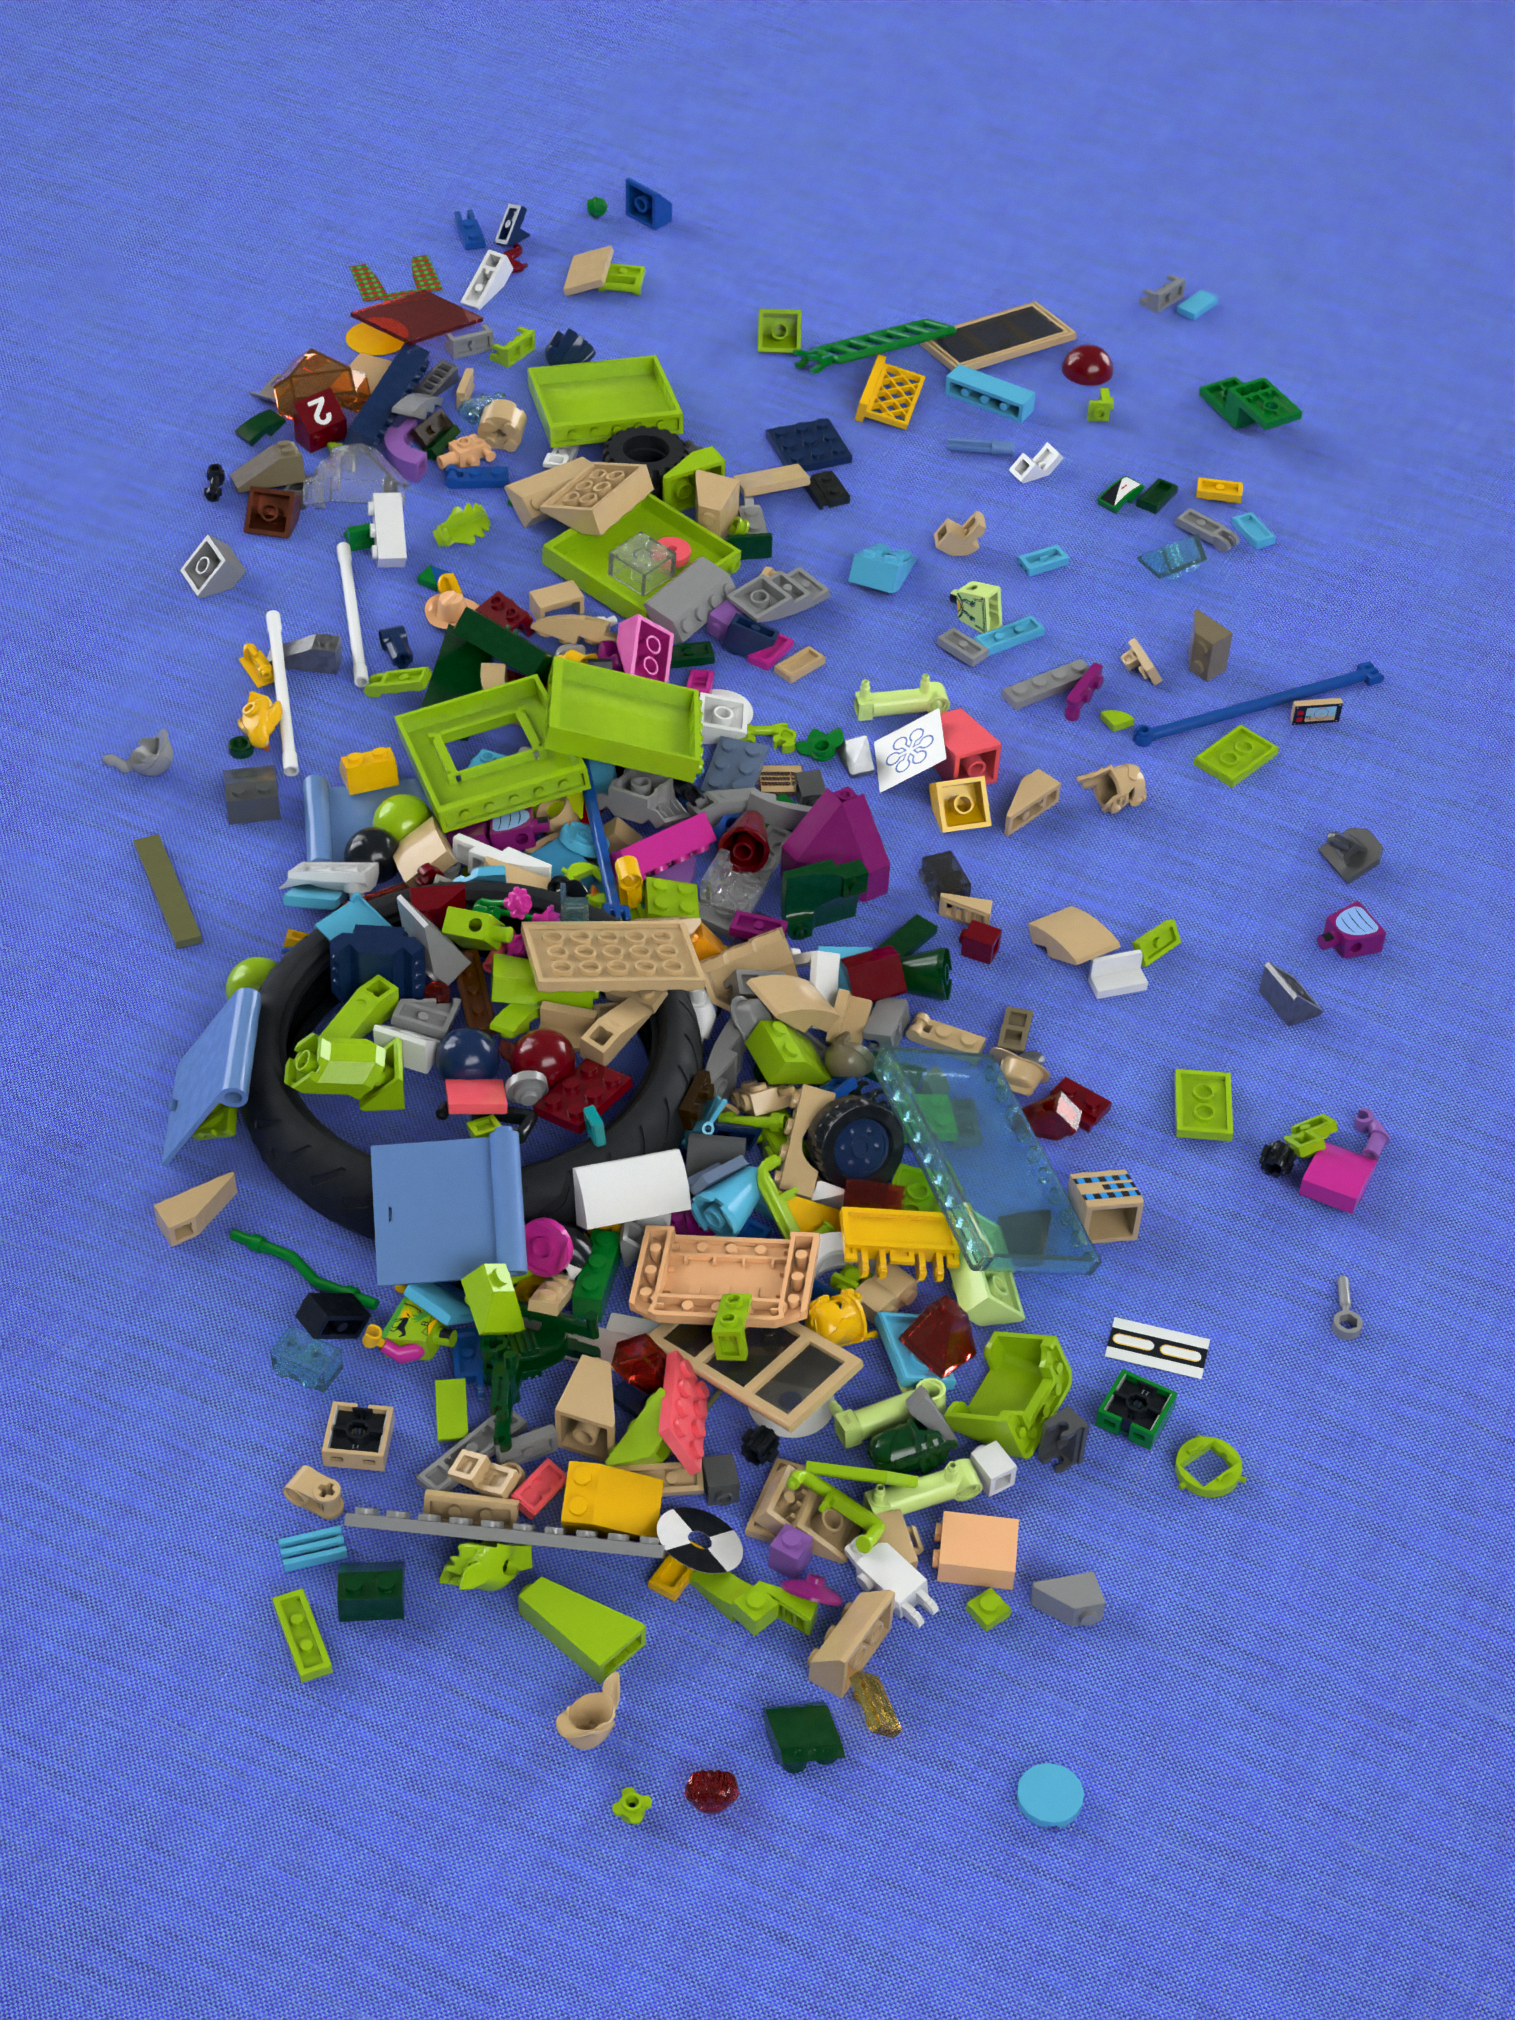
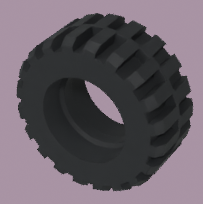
M639 426V428L629 427L625 431H618L607 440L603 447L602 462L646 464L654 490L650 493L662 500L663 476L689 455V450L683 440L675 433L671 434L669 430H660L658 427L653 426L652 428H646V426Z

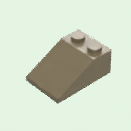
M289 440L279 441L276 445L269 446L232 472L230 479L238 493L250 491V486L271 488L306 482L302 454L294 442Z

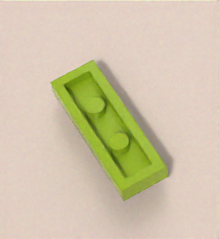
M301 1588L273 1597V1607L301 1683L333 1673L332 1664L304 1589Z

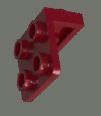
M500 591L496 592L475 609V611L486 615L505 627L507 624L510 625V630L517 629L528 638L535 633V630L531 629L532 622L534 621L532 616Z

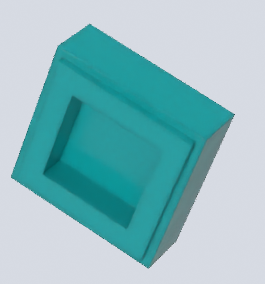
M594 1105L585 1107L583 1113L586 1131L596 1147L605 1145L606 1137L601 1117Z

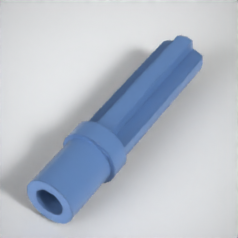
M949 438L947 449L949 451L991 453V455H1013L1014 442L998 441L997 439L990 441Z

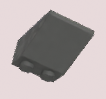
M274 765L223 770L229 825L281 819Z

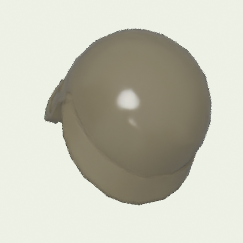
M845 1031L839 1034L828 1047L824 1057L825 1066L832 1077H855L856 1080H859L873 1071L876 1059L867 1047L859 1043L848 1042L851 1039V1034L849 1031Z

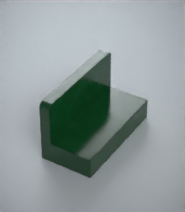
M772 533L729 535L724 539L741 550L740 560L772 558Z

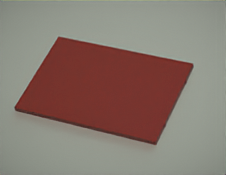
M426 290L353 311L350 314V317L409 345L483 322L484 318Z

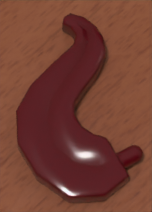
M514 244L513 249L503 253L507 255L513 267L512 273L522 272L524 268L528 267L527 263L521 264L520 261L514 260L523 253L522 246L519 244Z

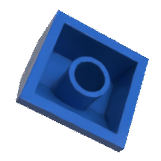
M629 177L626 178L627 216L654 231L672 222V203L635 180Z

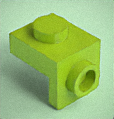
M1100 388L1099 400L1089 401L1088 421L1109 422L1110 410L1114 408V397H1110L1109 388Z

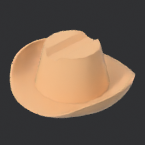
M446 591L442 594L434 595L427 600L425 615L431 625L447 629L449 624L456 626L466 607L475 610L479 607V604L464 598L461 593Z

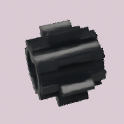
M1277 1140L1274 1143L1271 1142L1270 1145L1265 1144L1259 1160L1261 1169H1264L1266 1175L1274 1176V1178L1283 1177L1285 1173L1290 1174L1296 1155L1293 1154L1294 1150L1289 1147L1287 1142L1283 1143L1281 1140Z
M766 1425L757 1426L754 1431L749 1428L741 1438L744 1442L741 1445V1454L744 1455L746 1461L753 1463L755 1466L760 1464L763 1466L766 1461L772 1463L779 1453L777 1448L780 1445L778 1442L780 1438L774 1433L773 1429L767 1428Z

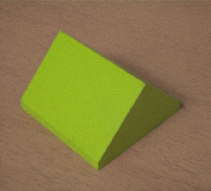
M396 1037L383 1047L387 1050L385 1068L383 1070L385 1078L380 1086H374L371 1091L359 1099V1109L362 1111L405 1109L404 1064L401 1038Z

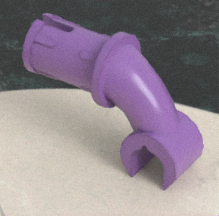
M1366 1108L1358 1109V1118L1355 1117V1128L1360 1132H1369V1140L1362 1151V1155L1378 1161L1384 1146L1390 1142V1136L1385 1131L1383 1125L1374 1118L1371 1110Z

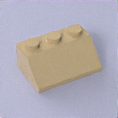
M891 1590L862 1592L853 1603L849 1601L841 1613L839 1623L836 1626L834 1624L830 1626L821 1648H815L808 1658L809 1681L837 1697L843 1698L892 1628L895 1592Z

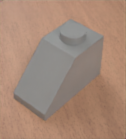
M1094 1571L1033 1582L1031 1605L1072 1627L1078 1625L1090 1626L1102 1621L1105 1601Z

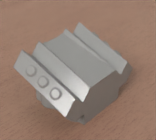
M626 768L622 776L611 781L607 793L601 792L596 795L599 810L610 809L614 816L640 824L651 822L656 829L672 826L691 817L675 797L673 778Z

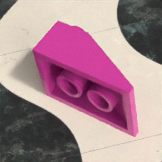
M640 614L620 622L616 645L625 673L668 683L674 633Z

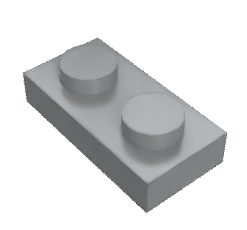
M954 627L937 637V645L971 667L988 657V648Z
M553 1424L537 1427L528 1433L512 1438V1448L504 1453H501L500 1446L496 1445V1464L502 1465L507 1462H514L521 1465L558 1451L555 1427Z

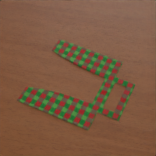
M428 255L412 257V273L417 289L386 294L381 282L366 264L349 266L363 301L383 299L387 309L427 304L429 302L425 293L443 290ZM419 295L421 299L398 304H391L390 299Z

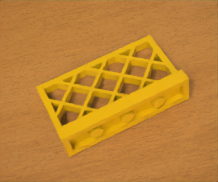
M878 354L860 399L854 420L863 423L864 418L867 417L906 430L926 376L885 363L886 356ZM887 372L895 374L896 376L890 377ZM909 380H913L918 383L911 384ZM902 382L904 386L899 387L896 383ZM889 384L891 386L890 389H885L883 385ZM910 391L912 395L906 396L904 392ZM897 394L900 398L894 399L891 395ZM884 396L887 400L881 402L879 397ZM905 403L908 407L902 408L899 404ZM893 406L895 410L889 411L886 407ZM880 409L882 413H878L872 410ZM895 416H901L904 421L896 419Z

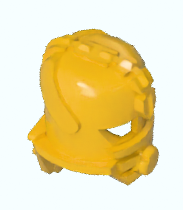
M853 1288L842 1289L840 1294L830 1298L829 1295H823L810 1302L808 1318L804 1319L805 1326L836 1345L843 1347L878 1338L876 1330L867 1331L866 1317L861 1305L863 1297L860 1293L855 1292Z

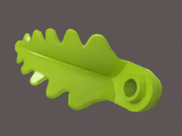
M467 503L464 511L459 506L454 507L446 522L437 525V529L432 530L440 548L443 546L449 547L453 543L473 545L476 542L475 536L485 537L483 530L489 531L491 523L487 512L481 504L475 503L472 508L471 504Z

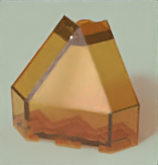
M310 348L295 358L273 385L278 413L282 417L293 420L292 403L327 388L332 389L340 407L357 413L371 395L367 375L327 354Z

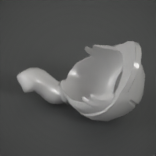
M162 728L155 737H142V741L137 740L141 746L136 748L126 761L117 755L108 754L103 756V763L116 767L122 773L135 771L142 776H158L164 773L173 761V748L168 740L167 729Z

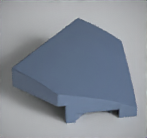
M743 1155L722 1165L718 1162L688 1177L689 1190L694 1196L744 1169L748 1162Z

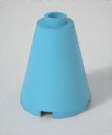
M747 1166L693 1197L692 1200L694 1202L691 1204V1212L704 1231L709 1227L715 1233L714 1236H738L762 1197L757 1186L758 1167Z

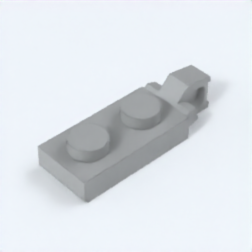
M743 495V503L739 505V517L742 520L746 519L749 521L747 534L768 533L760 504H754L753 496L744 497Z

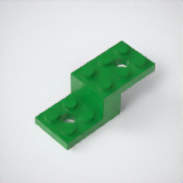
M1235 376L1202 386L1199 389V395L1235 429L1257 423L1264 430H1268L1302 418L1303 411L1265 377L1242 383Z

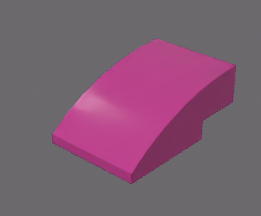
M1325 1142L1326 1148L1316 1152L1302 1179L1299 1195L1353 1214L1358 1202L1361 1201L1378 1161Z

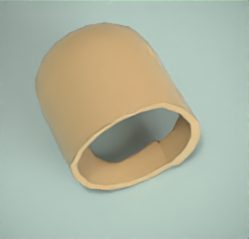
M567 796L539 804L536 809V818L549 817L551 831L545 832L547 836L561 831L565 823L570 825L571 822H580L578 814L573 812ZM558 800L565 801L561 812L555 817L550 818L547 814L548 806Z

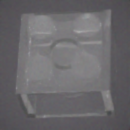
M641 531L609 552L608 575L644 596L675 575L676 552Z

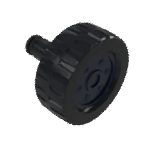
M842 1096L826 1104L812 1120L806 1139L807 1157L810 1165L818 1171V1176L825 1182L843 1188L851 1194L867 1193L885 1184L898 1169L904 1154L905 1141L903 1129L897 1117L882 1104L865 1096Z

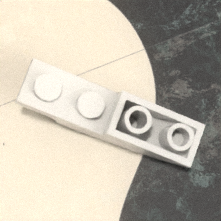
M461 833L453 837L452 853L458 862L468 866L469 874H471L473 869L482 867L486 856L551 878V864L511 847L501 851Z

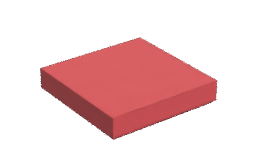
M445 1079V1093L449 1114L507 1113L508 1104L503 1079Z

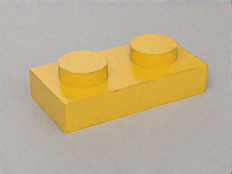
M1198 477L1196 498L1225 501L1227 503H1241L1243 483Z

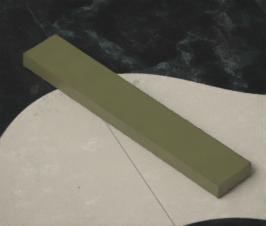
M159 834L133 840L135 850L176 949L202 943V935Z

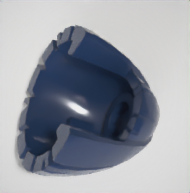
M568 328L565 335L556 330L545 348V358L550 366L589 362L596 354L593 346L587 340H584L582 336H577V333Z

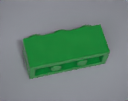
M594 1228L590 1238L593 1242L592 1252L583 1269L579 1272L572 1294L573 1316L586 1320L587 1312L595 1311L598 1314V1322L602 1323L622 1253L619 1243L620 1233Z

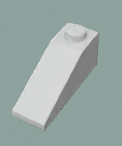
M492 250L487 251L461 300L462 305L480 310L505 286L513 271L507 255Z

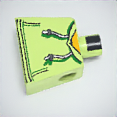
M971 581L959 590L954 589L951 592L950 602L957 604L958 618L963 623L982 634L1003 626L1001 587Z

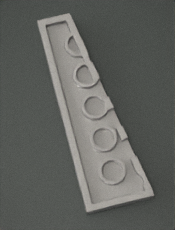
M769 825L766 828L770 852L765 866L756 873L743 872L738 874L728 870L699 901V916L704 925L731 940L735 939V936L729 935V928L736 911L751 912L780 863L782 845L792 832L773 825Z

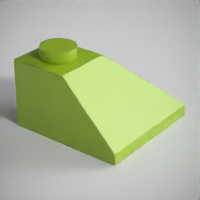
M483 1264L461 1279L479 1335L514 1334L515 1332L521 1334L522 1331L526 1330L506 1264Z

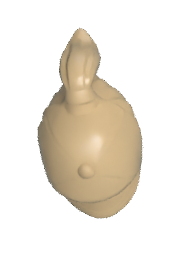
M614 1672L605 1679L602 1692L581 1696L571 1706H567L563 1713L558 1715L556 1728L559 1734L566 1738L573 1747L581 1750L593 1749L599 1746L615 1726V1711L620 1701L619 1672Z

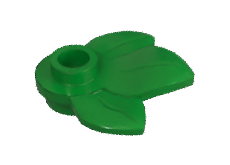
M841 728L834 729L828 735L817 729H812L807 741L797 742L795 745L800 754L812 756L816 761L825 762L834 757L836 748L844 741V735Z

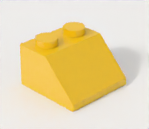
M378 747L363 753L353 752L348 756L340 758L339 772L349 795L399 785L396 758L390 747Z
M985 776L929 784L932 811L941 833L992 826Z

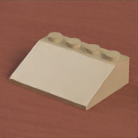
M592 462L539 506L541 512L582 534L601 536L606 533L609 527L619 522L623 515L632 511L637 503L646 499V496L654 490L646 464Z

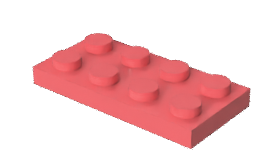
M678 1350L667 1354L663 1384V1389L666 1393L662 1398L658 1433L691 1476L701 1471L702 1457L704 1456L703 1443L706 1436L705 1421L708 1416L707 1399L709 1397V1390L706 1383L697 1378L689 1360H684Z

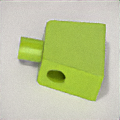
M450 906L447 908L441 932L462 948L498 951L501 942L510 943L514 935L512 927L505 926V924L491 914Z

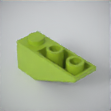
M376 975L356 990L321 1033L320 1037L362 1039L373 1031L374 1025H381L392 1017L399 1003V988L381 975Z

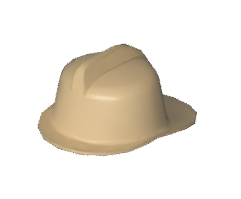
M994 1047L990 1049L991 1058L1000 1066L999 1079L1005 1089L1030 1096L1039 1083L1049 1081V1072L1038 1063L1024 1059L1002 1048Z

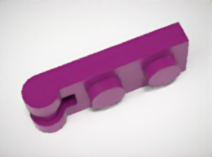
M1094 662L1068 694L1067 708L1064 715L1068 721L1078 720L1080 709L1085 703L1090 702L1094 691L1101 688L1104 681V676H1102L1103 665Z

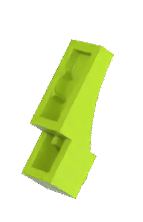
M696 1570L689 1575V1583L730 1622L733 1623L737 1620L753 1636H756L778 1618L779 1603L757 1583L753 1586L729 1571L711 1574Z

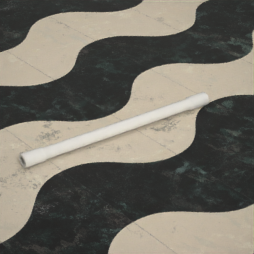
M341 542L337 545L336 549L344 592L353 659L354 683L357 687L363 688L369 684V677L361 636L351 564V548L348 543Z
M271 610L266 613V623L270 638L276 699L281 702L283 710L282 718L279 721L283 750V770L285 775L295 776L299 773L292 728L281 636V617L278 611Z

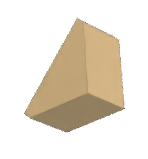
M618 816L603 825L605 836L610 842L608 849L610 851L616 852L643 839L639 833Z

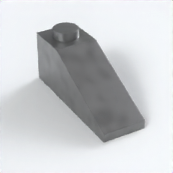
M314 634L283 644L285 669L330 674L338 673L342 661L340 636ZM270 648V651H269L268 656H267V660L269 661V663H270L271 666L273 667V664H272V656H271V648Z

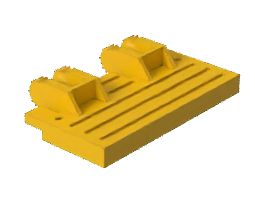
M841 1207L839 1216L844 1262H857L860 1278L868 1277L870 1271L869 1259H875L877 1278H886V1253L889 1256V1264L915 1266L917 1281L925 1280L927 1276L926 1262H932L934 1281L942 1282L944 1279L943 1256H945L947 1268H959L960 1247L955 1213Z

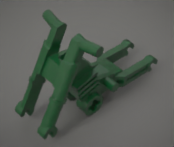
M517 1299L522 1317L528 1318L529 1321L542 1322L541 1328L537 1331L525 1327L526 1330L522 1331L521 1334L515 1332L514 1334L485 1335L481 1338L479 1346L481 1358L484 1361L482 1364L483 1379L487 1385L492 1386L491 1404L489 1407L490 1415H495L493 1441L495 1446H500L501 1453L507 1452L512 1448L513 1405L520 1401L519 1389L523 1380H528V1377H531V1379L536 1378V1375L542 1377L541 1371L558 1364L565 1356L580 1359L581 1355L584 1354L590 1357L601 1358L599 1347L580 1342L568 1335L576 1334L593 1340L598 1339L597 1312H587L586 1321L577 1319V1316L560 1312L558 1316L528 1311L529 1302Z

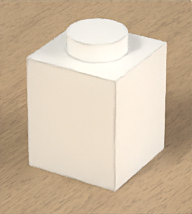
M997 1440L988 1445H980L971 1452L970 1460L988 1497L1015 1484L1017 1466Z

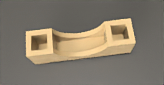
M803 1084L798 1093H793L790 1102V1108L794 1109L792 1118L787 1119L784 1127V1134L788 1136L786 1144L781 1145L778 1153L782 1162L780 1170H775L773 1175V1181L779 1191L784 1192L797 1186L799 1191L795 1193L796 1196L807 1200L812 1199L818 1171L805 1159L802 1151V1139L804 1134L808 1132L814 1117L826 1104L835 1100L836 1093Z

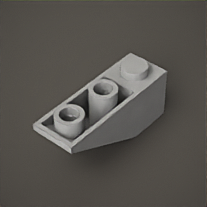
M754 787L707 791L703 793L704 799L698 798L695 801L697 806H692L690 802H687L686 805L691 817L705 812L713 829L722 816L740 812L744 813L751 790H759Z

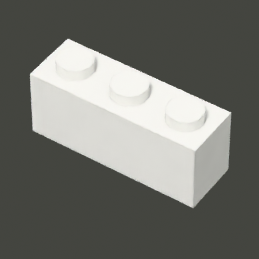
M373 493L372 502H368V516L373 517V523H370L369 526L370 538L375 540V545L371 546L372 560L376 559L377 568L405 567L407 554L401 493Z

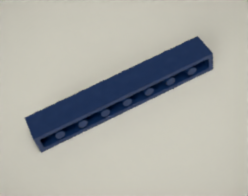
M408 340L405 341L349 427L343 446L365 457H368L371 450H377L381 439L383 440L386 431L392 426L395 417L399 415L391 412L392 407L402 398L413 393L416 384L420 382L423 373L428 369L430 361L427 358L430 351Z

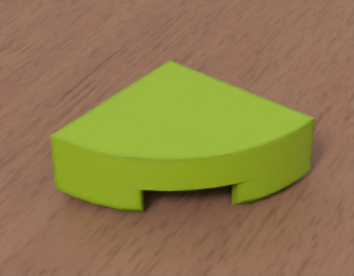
M1106 710L1100 713V719L1112 732L1134 725L1135 719L1125 712Z

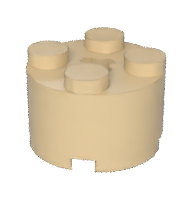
M496 399L484 407L478 426V436L484 439L491 446V449H504L508 452H514L521 443L527 423V416L523 409L520 411L516 407L517 404L512 401Z

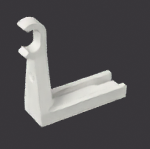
M790 948L796 967L811 966L810 982L834 1008L838 992L840 954L824 951L801 953L800 949ZM811 1025L810 1028H809V1029L821 1030V1029H819V1028H817V1027H815V1026H813V1025Z

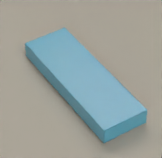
M1029 616L975 636L973 640L988 648V656L1045 635V628L1033 616Z

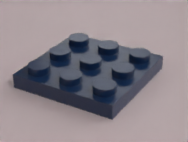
M828 418L766 430V438L783 466L799 464L807 472L852 463V454Z

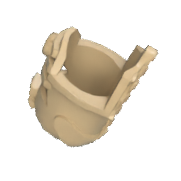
M1126 763L1116 767L1110 764L1104 769L1102 767L1096 772L1076 778L1078 783L1082 782L1081 786L1083 789H1093L1094 795L1102 806V811L1105 813L1116 814L1126 804H1131L1132 807L1140 805L1142 802H1145L1147 797L1144 776L1140 771V767L1134 764Z

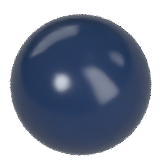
M462 1027L451 1031L441 1040L437 1047L435 1063L437 1071L444 1082L445 1079H493L499 1068L500 1055L496 1043L487 1033L473 1027Z

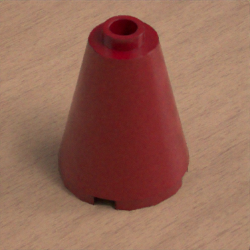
M753 810L744 812L721 836L718 843L719 858L727 869L738 874L743 872L756 873L765 866L770 850L765 820L759 812Z

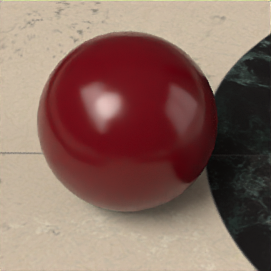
M540 1028L526 1033L516 1043L512 1053L514 1074L528 1070L543 1073L547 1078L548 1092L567 1077L576 1066V1055L571 1042L563 1034L552 1029Z

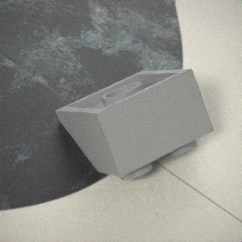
M210 535L204 538L180 569L195 594L200 598L232 589L246 572L230 546Z

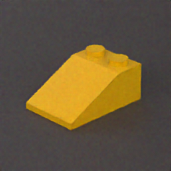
M569 1461L561 1516L562 1528H567L566 1533L576 1534V1530L598 1531V1536L608 1537V1533L628 1534L631 1540H640V1536L657 1537V1524L660 1519L664 1480L603 1464Z

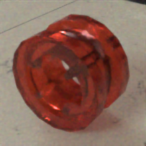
M441 981L431 982L425 987V998H436V1004L450 1003V988Z

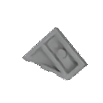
M424 998L422 1000L400 999L392 1015L391 1025L442 1040L449 1033L460 1009L462 999L452 998V1003L436 1004V998Z

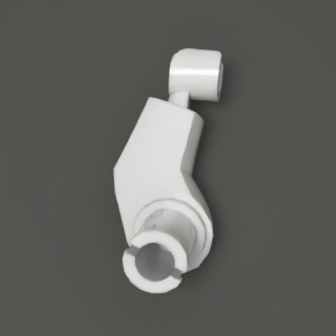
M706 989L687 991L697 1016L704 1053L703 1041L704 1039H710L716 1019L715 1008Z

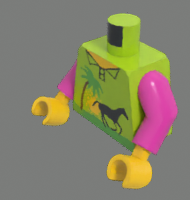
M396 1285L395 1290L404 1294L407 1285ZM404 1296L383 1332L375 1324L368 1325L365 1331L366 1334L362 1338V1343L366 1348L378 1346L379 1351L385 1354L386 1358H391L403 1364L416 1360L429 1361L433 1359L440 1345L453 1348L457 1342L458 1335L456 1330L449 1329L448 1326Z

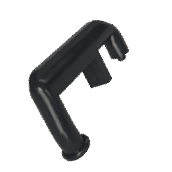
M447 1101L443 1102L436 1110L435 1115L439 1120H446L449 1116ZM507 1106L506 1114H494L499 1122L520 1125L518 1128L513 1129L519 1132L520 1144L525 1143L538 1120V1114L533 1110ZM469 1114V1115H471V1121H473V1120H476V1119H479V1118H482V1117H485V1116H489V1115H492V1114Z

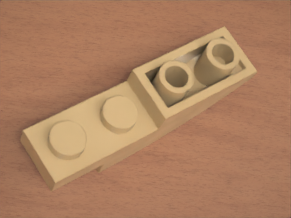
M565 614L537 619L531 625V629L536 630V634L543 637L553 636L558 638V641L562 644L576 645L581 640V637L584 638L586 643L592 645L600 644L604 640L617 643L618 635L609 631L610 621L586 615Z

